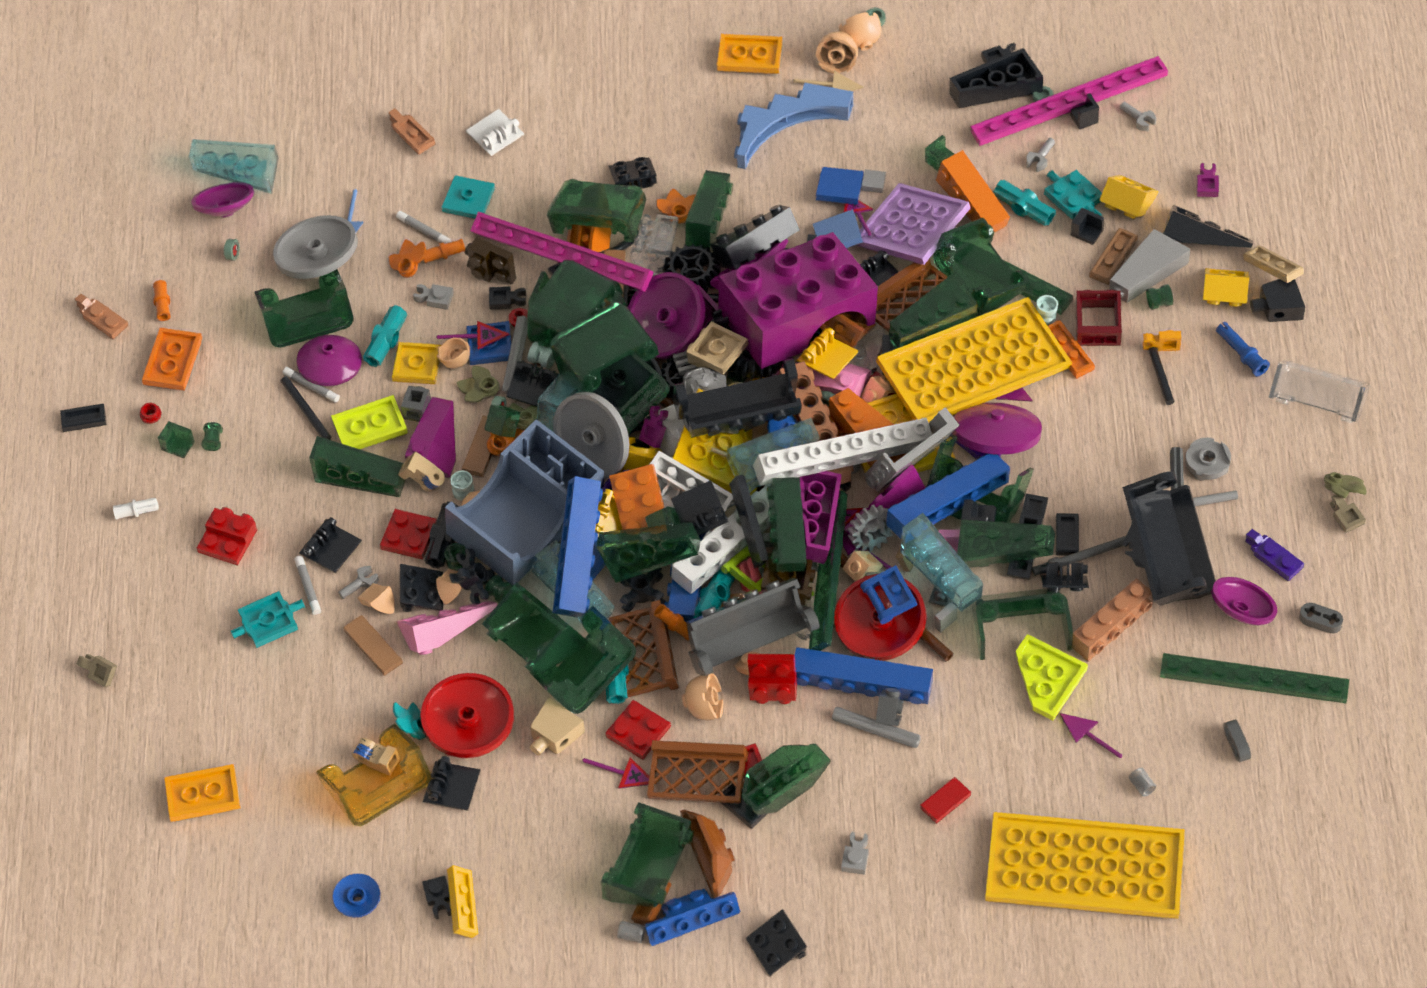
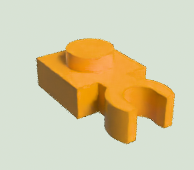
M1166 330L1159 331L1158 335L1151 333L1143 334V350L1156 347L1158 351H1180L1181 331Z

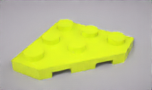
M1027 634L1017 648L1015 656L1032 710L1054 721L1087 671L1088 664Z

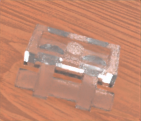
M644 214L638 224L639 233L635 236L634 251L642 253L643 247L649 246V253L670 256L678 226V217L657 214L656 220L652 221L650 215ZM653 231L652 236H647V232Z

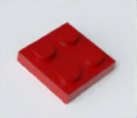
M394 509L381 540L380 549L423 560L430 544V530L433 523L437 522V518Z
M633 699L605 734L608 739L644 760L652 750V740L660 741L671 728V723Z

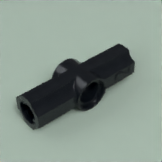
M448 501L447 503H442L437 522L433 523L430 530V544L425 556V564L430 565L432 568L439 569L444 567L450 546L453 547L455 544V540L446 534L445 507L450 503Z

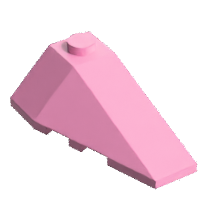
M847 364L834 379L812 369L815 381H813L815 387L819 386L821 391H828L835 395L849 388L860 397L871 375V370L853 364Z
M488 600L480 602L479 605L469 604L461 606L457 612L455 609L440 610L438 616L421 614L398 620L397 623L410 650L419 653V655H425L498 608L497 603Z

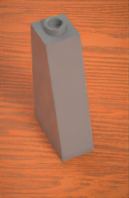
M1154 229L1110 279V290H1120L1121 299L1128 303L1187 265L1190 257V248Z

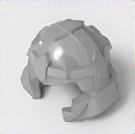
M699 367L686 372L683 376L687 395L694 394L698 388L708 391L727 386L725 375L713 372L708 368Z

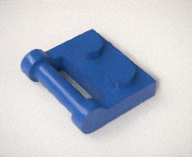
M896 565L864 581L860 585L862 591L867 593L878 613L877 618L881 624H886L893 617L917 606L913 594ZM879 585L892 605L888 609H885L875 591V587Z

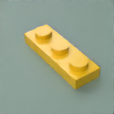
M452 865L447 869L453 933L473 938L478 935L472 871Z

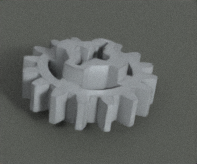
M871 505L870 510L867 511L866 508H863L861 515L859 513L855 514L857 519L850 521L853 527L848 528L850 533L848 538L857 549L860 548L862 551H865L868 548L870 552L874 546H877L879 549L882 542L888 543L886 539L888 536L894 535L886 525L887 508L884 509L882 505H879L876 509L874 505Z

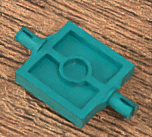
M1053 170L1048 172L1047 177L1054 183L1044 189V195L1069 218L1073 220L1081 208L1102 216L1094 208L1097 204L1101 203L1099 200L1102 192L1079 171L1074 170L1064 177L1058 176Z
M280 591L239 608L238 613L242 619V626L230 630L234 639L247 634L252 638L256 648L298 630L293 618V612L305 608L302 599L288 604L283 599Z

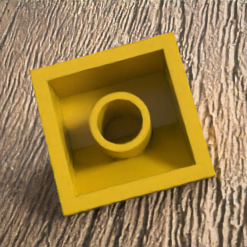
M1123 175L1108 177L1099 201L1105 203V207L1114 211L1120 209L1124 211L1125 216L1136 219V217L1145 215L1159 191Z
M1205 268L1203 300H1207L1208 304L1219 305L1220 301L1229 302L1230 306H1242V303L1247 304L1249 271Z

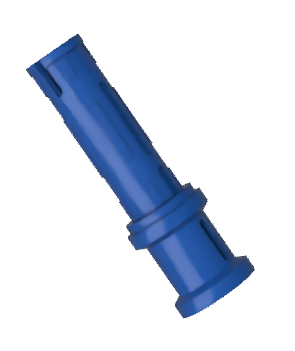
M1227 322L1217 326L1216 332L1240 355L1241 362L1253 370L1254 376L1259 377L1268 370L1270 362L1266 359L1264 360L1258 354L1256 348L1250 347Z

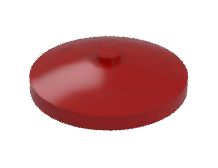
M873 574L855 581L843 592L835 608L834 623L841 642L851 653L861 658L885 661L903 655L919 641L925 629L927 614L921 594L912 583L904 579L917 602V606L893 617L890 622L881 624L871 600L860 587L864 581L878 575ZM881 586L875 587V591L885 609L892 607Z
M461 673L443 679L428 692L421 708V723L426 738L440 752L457 758H474L492 752L507 739L514 723V707L508 691L495 679L478 673Z

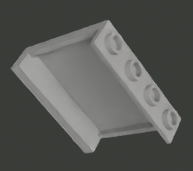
M946 407L938 412L929 422L933 435L897 462L893 463L886 452L879 457L864 474L867 484L872 489L875 488L877 492L882 490L901 475L911 464L914 466L938 448L953 433L959 424Z

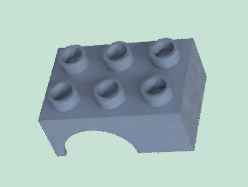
M536 419L500 454L499 463L492 477L472 500L460 507H455V504L451 501L445 507L446 534L465 549H473L480 561L514 587L561 540L568 481L574 476L601 481V488L604 485V471Z

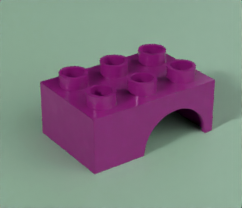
M831 232L720 275L718 310H722L723 318L726 316L729 318L727 325L732 332L748 339L746 349L762 369L802 353L808 348V344L816 330L827 320L840 313L848 311L860 312L864 315L867 326L875 324L878 286L838 237Z

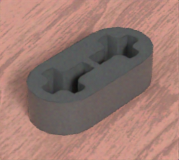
M1306 603L1301 607L1299 618L1304 625L1331 634L1341 630L1343 616L1340 612L1315 603ZM1309 612H1313V613H1314L1311 617H1308V616H1307V614H1309ZM1331 619L1336 620V622H1334L1333 625L1329 624Z
M1235 719L1224 722V732L1236 760L1242 762L1251 759L1249 745L1238 721Z

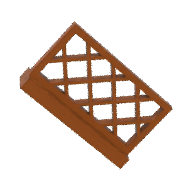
M930 258L924 265L913 262L878 286L876 312L886 309V314H876L875 322L894 335L959 290V285L931 265ZM932 274L936 276V280H925ZM948 285L950 287L947 290H938V286ZM915 286H920L919 291H909ZM923 286H935L933 291H923ZM903 297L902 302H893L897 298ZM907 297H918V302H906ZM922 297H933L929 302H921ZM905 308H917L913 313H905ZM890 309H901V313L889 314ZM888 320H900V322L891 326Z
M848 311L830 318L819 328L822 330L832 328L835 332L834 338L854 348L860 339L874 330L877 324L867 326L864 315L856 311Z
M660 600L651 602V607L609 617L611 633L619 634L622 637V642L626 639L633 643L627 652L623 650L626 661L629 658L636 662L631 671H629V675L626 676V685L631 678L640 681L636 688L627 690L628 697L669 687L670 690L679 689L667 624L654 616L655 609L661 604ZM650 615V620L645 627L637 623L642 616ZM624 621L629 623L624 632L616 629V623ZM634 626L642 630L636 639L628 635ZM647 633L654 636L649 646L641 642ZM637 646L645 649L640 658L631 655ZM650 652L658 657L653 665L645 662ZM641 665L649 669L643 678L635 674ZM654 672L662 677V681L651 683L648 680Z
M652 740L651 749L653 754L647 792L649 799L741 803L745 762L748 760V752L745 745ZM658 759H667L672 764L662 773L657 768ZM685 760L691 761L695 766L684 774L678 766ZM707 762H714L718 767L707 775L701 767ZM730 763H739L738 771L732 776L724 770ZM676 768L682 777L671 784L665 776ZM699 770L705 778L694 786L688 777ZM722 771L728 779L717 787L711 779ZM661 779L669 786L663 792H654L655 784ZM686 780L692 788L685 794L678 793L675 788ZM709 781L715 790L708 795H702L698 789ZM732 782L736 787L735 796H725L721 790Z

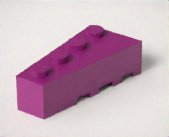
M824 471L793 478L801 556L804 559L813 560L812 562L824 564L830 549L842 474Z

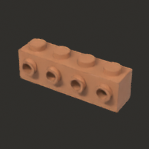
M1136 578L1072 633L1071 648L1089 662L1110 642L1117 639L1125 629L1132 626L1141 615L1150 610L1153 605L1151 590Z

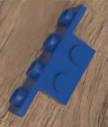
M704 888L694 890L680 898L670 899L661 907L665 917L646 924L645 929L651 946H655L740 913L736 894L730 892L711 899Z

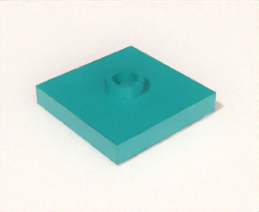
M455 175L441 207L442 212L473 219L476 218L478 212L485 214L495 190V183Z

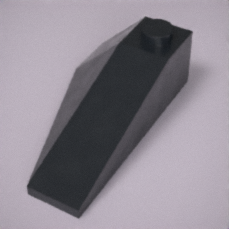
M1174 204L1163 229L1164 235L1182 243L1252 248L1253 240L1229 229L1222 231L1220 230L1221 227L1212 221L1205 220V222H1202L1199 215Z

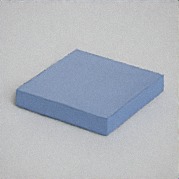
M853 209L813 223L817 237L833 232L846 248L863 242Z

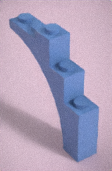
M804 83L803 89L798 91L797 98L775 94L773 101H769L767 109L745 105L743 113H739L737 125H740L741 143L740 146H736L734 158L737 159V168L746 169L757 149L771 136L787 127L820 119L848 121L854 105L853 91Z

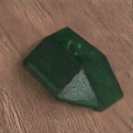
M817 744L783 745L746 771L742 799L756 815L776 813L812 788L830 764L831 759Z

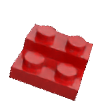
M222 507L221 510L214 508L205 524L206 531L196 547L197 552L238 566L257 532L254 519L245 513L241 516L236 515L227 507Z
M748 653L750 700H755L759 704H765L768 701H779L781 704H789L791 701H796L798 688L795 654Z

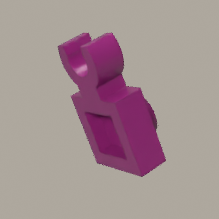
M1204 163L1200 164V175H1197V197H1218L1219 175H1215V163H1212V169L1210 170L1204 168Z
M660 406L651 407V419H645L639 440L654 448L661 447L667 428L662 424L668 417V411L661 410L659 414Z

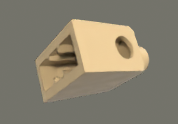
M548 698L531 724L530 729L534 742L529 748L538 756L546 748L555 754H559L585 732L584 721L551 698Z

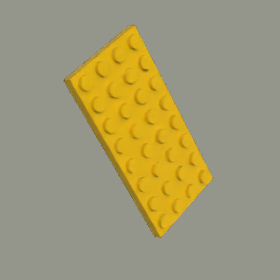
M1028 297L877 356L876 359L877 364L912 419L927 418L928 423L945 407L953 416L959 411L980 405L1069 369L1072 365L1071 360Z
M994 812L985 901L1179 919L1185 829Z

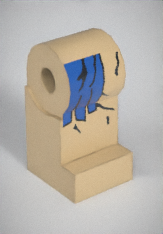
M414 452L405 459L398 473V476L404 480L408 477L412 478L427 492L434 491L445 481L444 473L417 452Z
M361 738L352 752L353 758L389 776L400 760L396 748L389 745L387 747L382 746L367 738Z

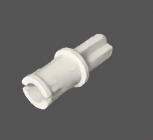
M156 498L135 501L134 499L130 503L113 506L115 519L134 515L139 517V514L159 509Z

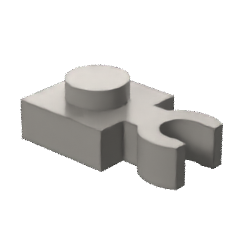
M422 284L416 286L417 292H422V294L414 293V301H427V306L448 310L454 294L452 287L432 284L431 289H428Z
M855 832L850 834V845L852 847L845 846L841 871L865 875L869 849H864L868 844L867 834H864L862 841L855 840Z

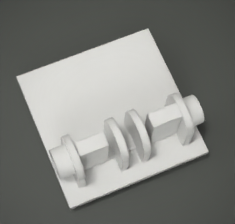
M499 109L466 130L491 156L524 135L517 127L520 125L516 118L509 119Z

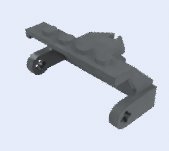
M791 578L781 583L778 580L765 585L766 589L760 592L757 589L744 594L745 598L738 601L736 598L723 602V607L715 609V607L708 608L702 611V616L687 621L690 646L692 648L688 653L696 673L702 676L713 673V667L805 628H808L810 632L819 629V622L814 610L800 603L797 591L800 588L798 580Z

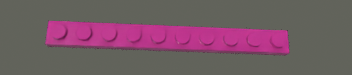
M1157 56L972 125L970 131L979 146L1070 113L1071 109L1086 104V94L1091 93L1095 101L1099 102L1168 76V69L1160 57Z
M481 212L477 213L470 230L479 236L646 292L654 273L638 265Z

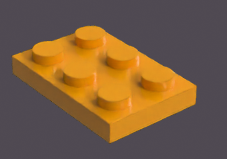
M721 34L717 71L779 74L783 37Z
M234 764L164 777L171 822L241 809Z

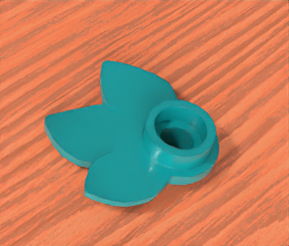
M396 702L393 703V713L397 718L395 722L398 727L418 740L426 738L421 723V711L413 702L406 710Z

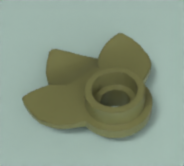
M472 366V378L457 382L460 391L466 394L464 400L471 403L479 402L485 397L494 396L500 389L499 382L491 376L490 371L481 366Z
M511 403L508 411L499 412L502 420L514 423L522 430H526L542 415L541 408L531 405L524 409L515 403Z
M1337 472L1326 474L1324 477L1325 488L1342 498H1346L1349 492L1363 495L1367 493L1366 487L1363 484L1364 481L1358 477L1341 475Z

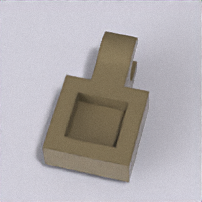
M1338 495L1331 497L1333 501L1330 502V505L1335 511L1333 517L1345 533L1365 524L1366 519L1354 502L1347 505L1344 498Z
M86 654L85 657L80 655L77 661V665L89 670L88 678L104 687L111 685L117 665L100 655L95 657L90 654Z

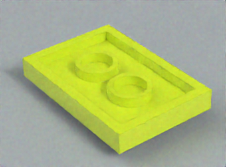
M394 395L331 415L345 454L408 433Z

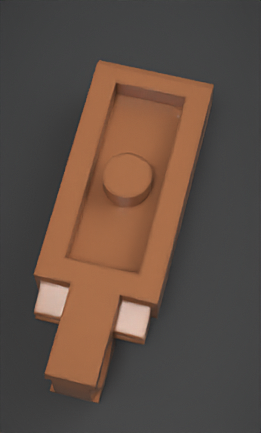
M396 108L388 112L394 131L418 155L435 145V139L410 114L403 116Z
M82 294L75 298L83 318L111 339H115L129 326L125 319L94 298L89 300Z

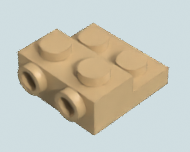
M711 322L706 328L702 329L696 341L688 346L686 351L688 363L700 368H711L724 375L748 346V339Z

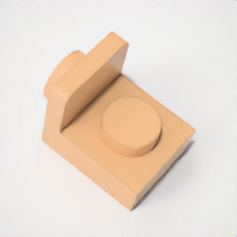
M854 551L843 566V570L854 581H857L868 572H879L883 564L869 551Z

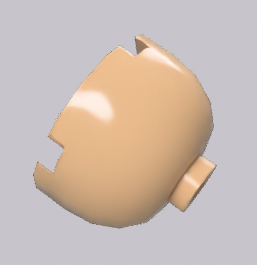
M868 12L854 15L846 19L847 24L843 27L842 24L839 25V31L851 36L857 44V49L862 51L868 50L873 47V44L879 39L881 34V24L876 13H873L874 16H869Z
M840 31L825 35L819 42L816 50V58H818L821 68L833 74L834 70L838 73L850 71L854 67L858 55L857 44L853 38Z
M715 674L696 676L686 686L685 694L682 695V702L684 707L688 708L695 718L714 720L722 716L723 699L719 700L717 693L722 692Z

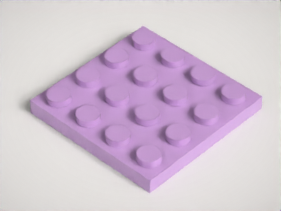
M898 183L866 222L871 236H868L862 227L860 233L863 242L856 246L877 252L879 250L885 251L891 256L924 265L970 209L969 202Z

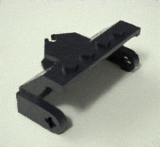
M794 359L783 361L785 374L687 395L684 383L674 384L673 403L678 420L683 419V423L692 438L706 434L709 436L719 433L739 434L741 429L747 432L768 420L781 421L786 419L787 416L800 414L802 403L800 398L795 396L798 375Z
M1173 471L1163 472L1123 487L1132 520L1130 529L1123 542V546L1127 547L1129 545L1132 551H1125V554L1132 558L1137 567L1145 569L1153 600L1160 606L1174 601L1198 599L1210 595L1212 586L1216 581L1190 486L1183 485L1172 490H1163L1177 483V478Z

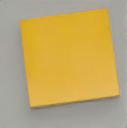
M398 342L392 382L435 384L440 362L437 357L438 347L441 345Z

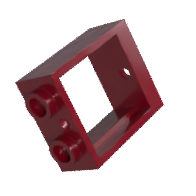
M1120 290L1076 291L1077 342L1080 346H1121ZM1082 308H1114L1115 326H1082Z

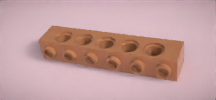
M805 361L795 364L798 375L795 396L800 398L802 403L801 413L795 414V417L802 428L807 444L836 438V435H838L837 427L834 422L831 423L829 420V408L827 404L823 405L821 401L823 398L819 386L815 387L813 382L815 377L812 369L807 368ZM784 368L779 369L780 374H785ZM853 465L829 470V472L842 474L840 484L850 482L851 472L854 471Z

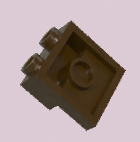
M477 236L472 243L466 246L465 255L469 257L467 267L471 269V274L475 278L490 282L493 277H496L499 281L507 282L511 285L515 282L517 278L512 252Z
M767 553L769 560L765 564L761 591L766 589L765 585L778 580L781 583L794 578L798 580L800 585L797 591L801 605H805L806 600L811 601L813 587H809V583H814L816 570L811 569L813 560Z

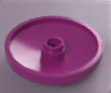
M665 272L653 276L646 292L637 290L629 303L626 327L631 342L643 347L655 359L673 358L674 354L685 352L688 346L695 342L703 327L705 319L703 295L699 287L692 280L681 274Z
M982 403L959 411L954 416L959 426L953 431V436L965 447L978 452L1000 455L1020 453L1034 447L1041 439L1042 424L1039 418L1032 412L1019 406L1005 403Z

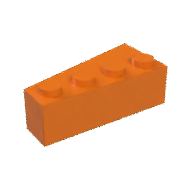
M962 150L943 160L936 181L950 197L969 202L970 209L965 215L975 225L976 229L986 238L1006 227L1010 216L965 152Z
M849 388L829 398V412L846 435L894 425ZM907 453L891 456L889 458L893 461V463H895L903 456H905ZM877 460L869 461L867 463L871 467Z

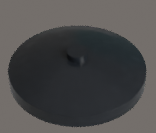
M606 338L590 344L582 352L576 364L575 379L579 391L595 393L605 398L616 408L621 417L636 416L649 410L655 404L662 389V373L654 357L640 345L625 339Z

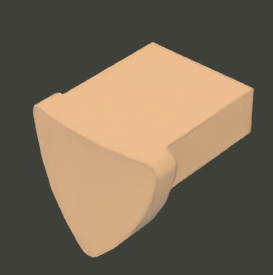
M448 569L441 577L436 579L438 594L444 604L453 601L463 589L459 583H451L449 574L458 573V571Z
M373 583L358 597L362 605L372 607L374 610L382 613H394V596L389 586Z

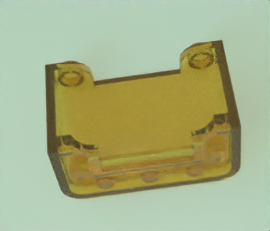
M396 724L385 729L379 736V744L385 747L389 745L396 748L400 757L390 776L372 769L361 762L344 773L335 764L326 765L316 771L321 783L345 816L355 826H363L424 789L431 781L430 770L419 746Z

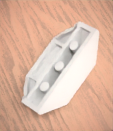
M658 451L650 463L654 464L665 509L676 516L678 515L671 498L710 481L661 451ZM713 483L725 512L734 499L733 495Z

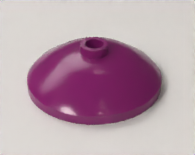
M242 182L220 184L196 194L192 198L191 204L193 209L201 214L229 217L251 201L254 196V189L250 184Z
M322 335L309 340L300 348L296 362L299 373L307 381L321 386H335L351 380L359 372L362 365V355L359 347L350 339L338 335Z
M1222 577L1216 580L1212 586L1211 594L1218 608L1228 617L1239 623L1253 626L1265 625L1272 622L1277 615V605L1273 598L1261 587L1250 581L1237 577Z

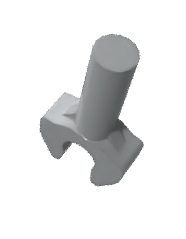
M1125 101L1121 104L1120 109L1137 120V129L1149 131V124L1145 121L1156 125V116L1151 110L1141 113Z
M1048 138L1038 153L1029 152L1027 154V168L1033 162H1038L1036 172L1042 171L1047 167L1045 156L1055 144L1054 139Z
M371 566L357 569V579L338 591L340 597L344 599L362 586L369 588L373 583L377 584L379 580L378 574L376 573L370 578H365L372 573Z

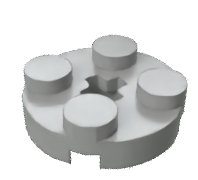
M1200 438L1190 445L1186 452L1185 463L1188 470L1197 480L1217 479L1228 473L1231 453L1223 442L1220 444L1215 442L1213 438ZM1204 456H1208L1209 458L1214 459L1210 462H1207L1204 460Z

